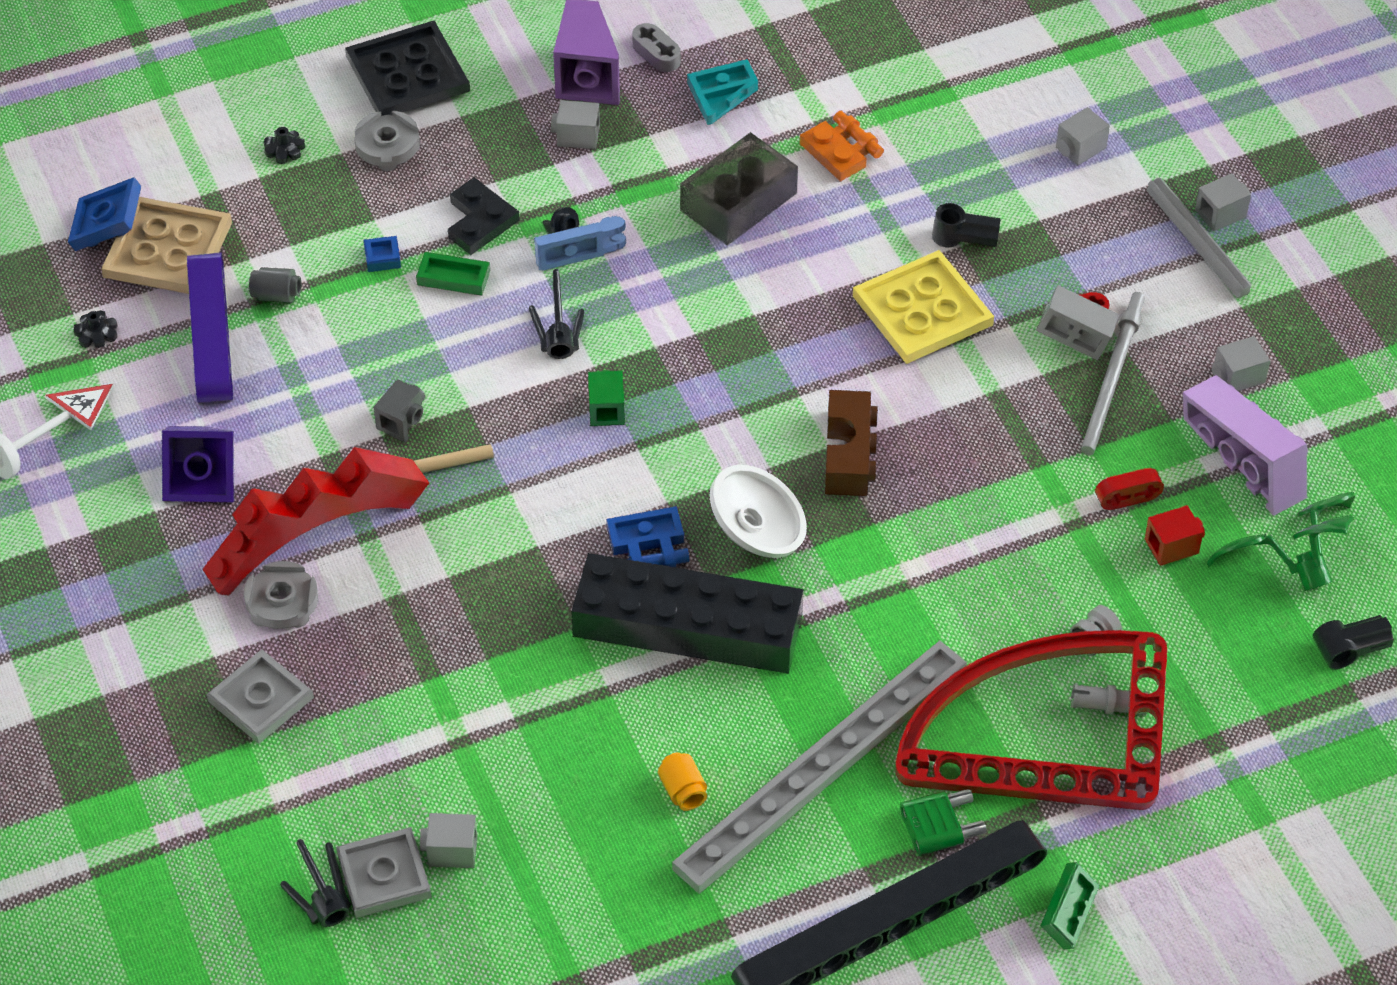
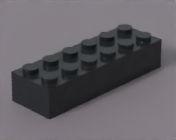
M588 553L571 611L573 637L789 674L803 615L804 589Z

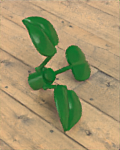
M1354 492L1342 493L1317 501L1297 513L1298 517L1310 513L1311 526L1293 535L1295 540L1308 534L1311 546L1310 551L1296 555L1297 563L1291 560L1271 535L1260 534L1240 538L1224 545L1207 561L1208 568L1224 553L1250 545L1268 544L1273 547L1287 564L1291 574L1298 572L1304 591L1333 582L1322 554L1320 533L1336 532L1347 534L1349 524L1354 520L1353 515L1335 517L1318 524L1317 517L1327 507L1341 506L1350 508L1355 499Z

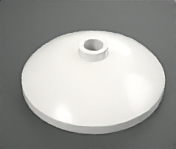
M733 465L722 470L714 479L710 488V503L714 516L725 534L737 545L759 556L781 558L792 554L802 544L807 529L803 509L791 490L778 478L754 466Z

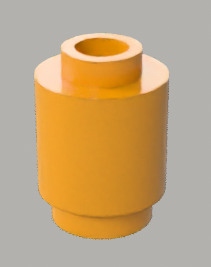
M678 752L666 756L662 760L657 773L673 804L679 806L683 811L693 810L701 806L707 799V785L692 756Z

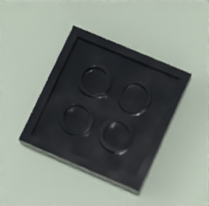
M435 20L345 47L346 58L375 112L381 111L382 116L392 115V111L403 113L470 92V82Z

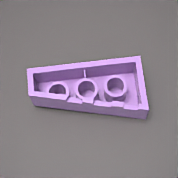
M1217 375L1183 392L1184 420L1211 449L1219 448L1224 463L1231 471L1237 468L1249 480L1245 486L1254 496L1261 493L1266 498L1268 503H1266L1265 508L1273 516L1307 498L1308 449L1307 444L1301 437L1294 435L1277 419H1273L1260 409L1255 402L1248 400L1235 387L1227 384Z

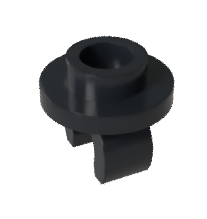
M560 207L553 212L550 221L544 220L542 223L547 234H552L579 227V217L574 209Z

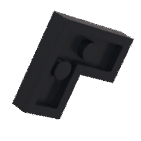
M475 177L450 194L451 204L466 216L448 228V238L470 255L520 221L517 209Z

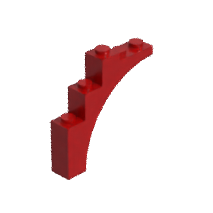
M354 447L334 473L303 467L284 494L252 488L232 514L237 522L236 526L202 570L218 594L229 596L250 572L291 540L319 525L352 513L379 508L410 509L429 485V481L413 459Z

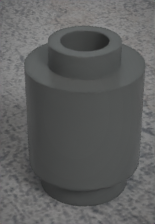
M261 267L259 270H252L250 274V296L258 297L259 301L292 303L295 296H300L301 277L296 276L294 269Z

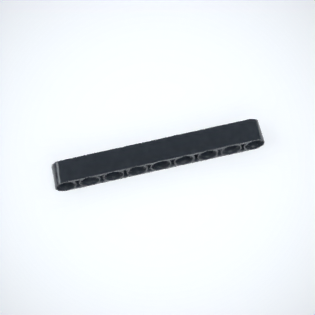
M1025 821L1013 822L744 961L732 972L731 979L735 985H812L1032 870L1046 858L1047 849Z

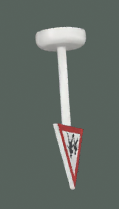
M113 384L46 394L45 398L64 412L13 443L0 433V477L10 479L19 472L21 462L17 452L18 449L71 417L89 430H92L114 387Z

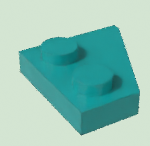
M748 59L687 74V84L707 125L716 122L758 90V79Z

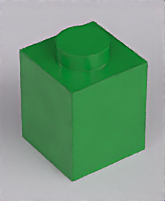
M623 370L588 372L590 426L625 425Z

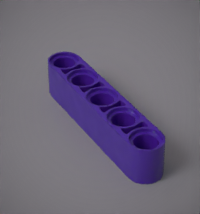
M222 252L187 256L197 402L199 404L233 400Z

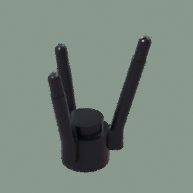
M554 269L555 323L545 333L539 315L533 305L529 306V312L540 339L541 351L547 352L552 358L563 359L571 356L574 351L579 349L578 339L585 311L583 309L578 310L573 331L569 329L567 324L563 323L560 273L558 269Z
M298 839L296 844L318 889L312 894V903L310 905L288 882L282 881L280 886L307 913L313 925L319 922L323 927L337 925L349 915L350 911L348 908L351 907V903L345 893L333 845L327 842L325 848L335 889L332 886H326L304 841Z

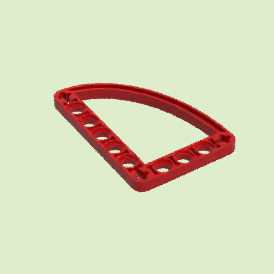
M1125 630L1084 631L1029 640L977 659L938 685L919 705L909 720L899 743L895 764L896 776L901 783L910 787L958 792L969 789L972 793L1146 810L1156 802L1159 791L1167 643L1162 636L1153 632ZM1146 645H1153V651H1155L1152 667H1145L1146 651L1144 649ZM1099 653L1132 654L1124 769L918 748L924 733L943 709L965 691L988 678L1033 662L1063 656ZM1141 678H1152L1156 681L1158 689L1150 694L1143 693L1137 687V682ZM1140 712L1150 713L1154 716L1156 724L1151 728H1141L1135 722V716ZM1138 747H1145L1151 750L1154 759L1147 764H1142L1134 759L1132 752ZM909 760L917 761V767L919 768L916 770V774H908V768L904 767L908 766ZM929 761L935 762L933 777H928ZM946 763H954L959 766L961 775L953 780L945 779L940 774L939 769ZM983 767H992L997 770L999 779L994 783L987 784L979 779L977 773ZM1021 771H1031L1035 774L1037 783L1032 787H1022L1017 783L1016 775ZM1062 774L1069 775L1075 781V787L1070 791H1061L1054 785V779ZM1099 778L1107 779L1112 783L1113 791L1108 795H1099L1093 790L1092 783ZM1120 781H1125L1123 797L1118 796L1121 786ZM1137 784H1144V789L1149 791L1146 792L1144 798L1137 797V791L1134 790Z

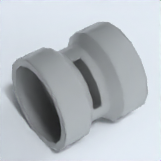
M1097 605L1088 613L1086 620L1081 619L1070 628V633L1122 630V625L1112 610L1104 605Z

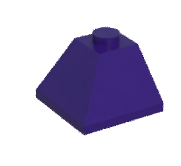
M168 426L163 429L162 501L234 502V431L206 426Z

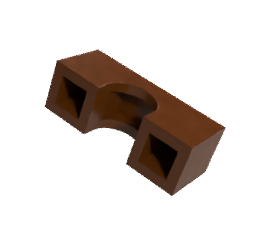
M829 390L827 439H839L848 443L843 445H827L825 494L867 496L868 482H875L876 461H869L870 454H876L877 433H870V427H877L878 406H871V391Z

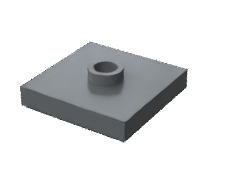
M261 649L207 694V699L211 705L255 742L260 744L314 699V695L309 687Z
M411 827L336 847L355 918L432 898Z

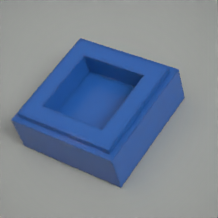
M397 236L363 240L368 272L401 268Z

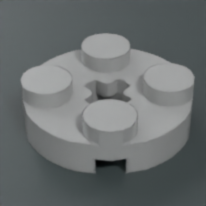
M381 111L369 114L355 128L354 143L357 154L365 162L378 166L383 171L394 170L397 165L411 159L420 149L417 124L410 116L402 112L392 111V115L384 116L381 115ZM382 137L386 139L393 137V139L389 141L381 140Z
M276 561L263 566L264 571L258 573L255 577L253 573L248 578L244 587V600L246 609L255 625L284 629L290 627L299 628L309 622V616L314 612L318 604V589L313 575L311 577L306 573L303 566L290 561ZM280 590H285L288 597L276 599L272 596L278 595Z

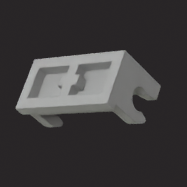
M1057 285L1050 303H1047L1036 331L1098 360L1112 338L1119 314Z

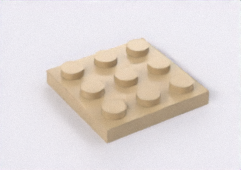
M139 197L132 230L123 236L116 237L101 268L103 278L189 294L187 256L219 253L232 224L231 214Z

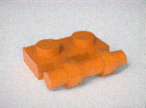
M842 110L836 112L833 120L838 124L835 128L827 121H824L800 134V145L840 182L866 168L865 155L870 153L877 159L884 153V149L878 144V139L871 132L866 133L859 127L860 122L852 115L847 116ZM850 136L857 141L853 145L846 140Z

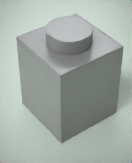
M560 100L558 113H553L551 119V132L557 133V146L596 149L600 129L599 103Z
M1087 107L1058 125L1056 148L1063 156L1068 157L1078 166L1107 148L1110 125Z
M1231 173L1199 187L1195 211L1213 231H1216L1247 217L1251 194L1247 186L1240 183Z
M1252 336L1217 347L1215 361L1212 364L1213 376L1217 375L1227 384L1235 387L1237 391H1241L1266 383L1270 359L1256 337Z
M429 813L428 828H421L420 851L427 852L428 867L475 868L478 838L476 815Z

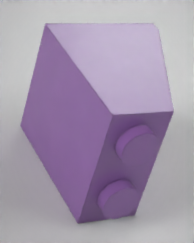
M566 0L553 51L555 98L619 105V54L599 2Z

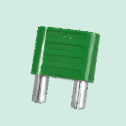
M967 789L949 795L942 791L900 802L901 815L918 856L963 845L964 839L986 833V825L982 820L960 826L953 807L973 802L971 790Z

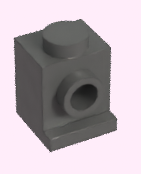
M397 379L373 407L376 429L405 443L409 439L408 429L412 425H416L423 415L422 402L426 398L425 393L418 386L409 385Z

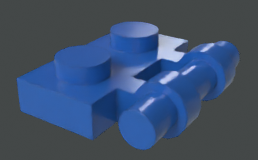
M677 506L606 519V527L613 555L628 553L629 558L627 560L675 568L676 564L690 562L687 548L674 550L672 546L684 543V532ZM660 547L661 553L641 555L642 550Z

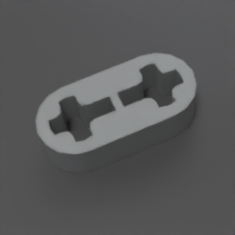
M642 23L633 29V48L655 69L662 72H671L680 66V47L659 27L650 23Z

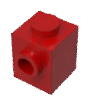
M1186 505L1148 517L1144 539L1158 564L1162 566L1199 554L1205 530L1200 518L1194 517L1190 508Z

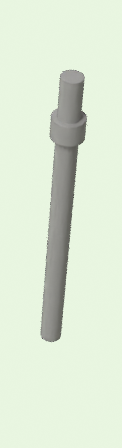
M1141 292L1132 293L1127 310L1122 312L1119 321L1120 332L1081 447V451L1086 455H1093L1095 453L1133 334L1139 329L1142 320L1140 312L1145 300V296Z

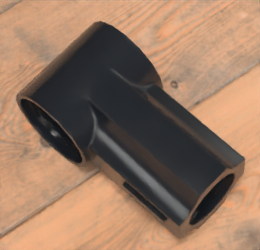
M945 203L936 210L932 239L936 244L945 248L954 247L960 242L997 247L1001 219L968 214L957 204Z
M1381 615L1346 625L1340 620L1329 621L1319 626L1313 633V639L1327 665L1334 670L1347 667L1360 655L1392 647L1394 641L1392 626L1387 617H1382Z

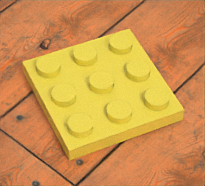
M940 250L853 287L854 299L906 364L994 324V315Z

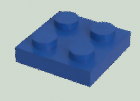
M135 177L78 199L68 243L74 251L86 247H94L102 241L115 236H123L132 230L141 191V185Z

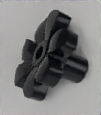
M286 127L277 128L274 131L275 137L269 136L264 139L265 155L268 158L275 157L276 162L279 164L287 163V156L292 160L300 158V150L305 148V140L300 138L299 133L295 130L289 132Z
M91 311L80 317V324L74 325V335L79 337V344L82 347L88 348L93 342L95 348L105 346L104 339L108 342H114L117 339V332L114 329L118 327L115 318L107 319L105 311Z

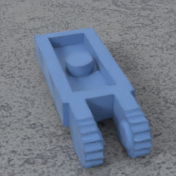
M620 216L606 217L600 223L597 222L535 237V257L539 270L543 271L604 256L605 253L613 252L617 249H623L626 244V236L624 233L622 234V231H625L626 228L625 220Z

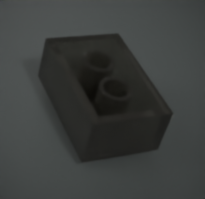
M750 132L680 183V211L728 246L797 194L798 166Z

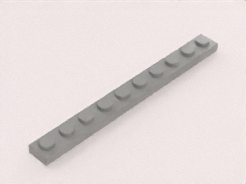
M939 640L672 862V870L700 894L908 720L924 699L938 685L958 670L967 666V662Z

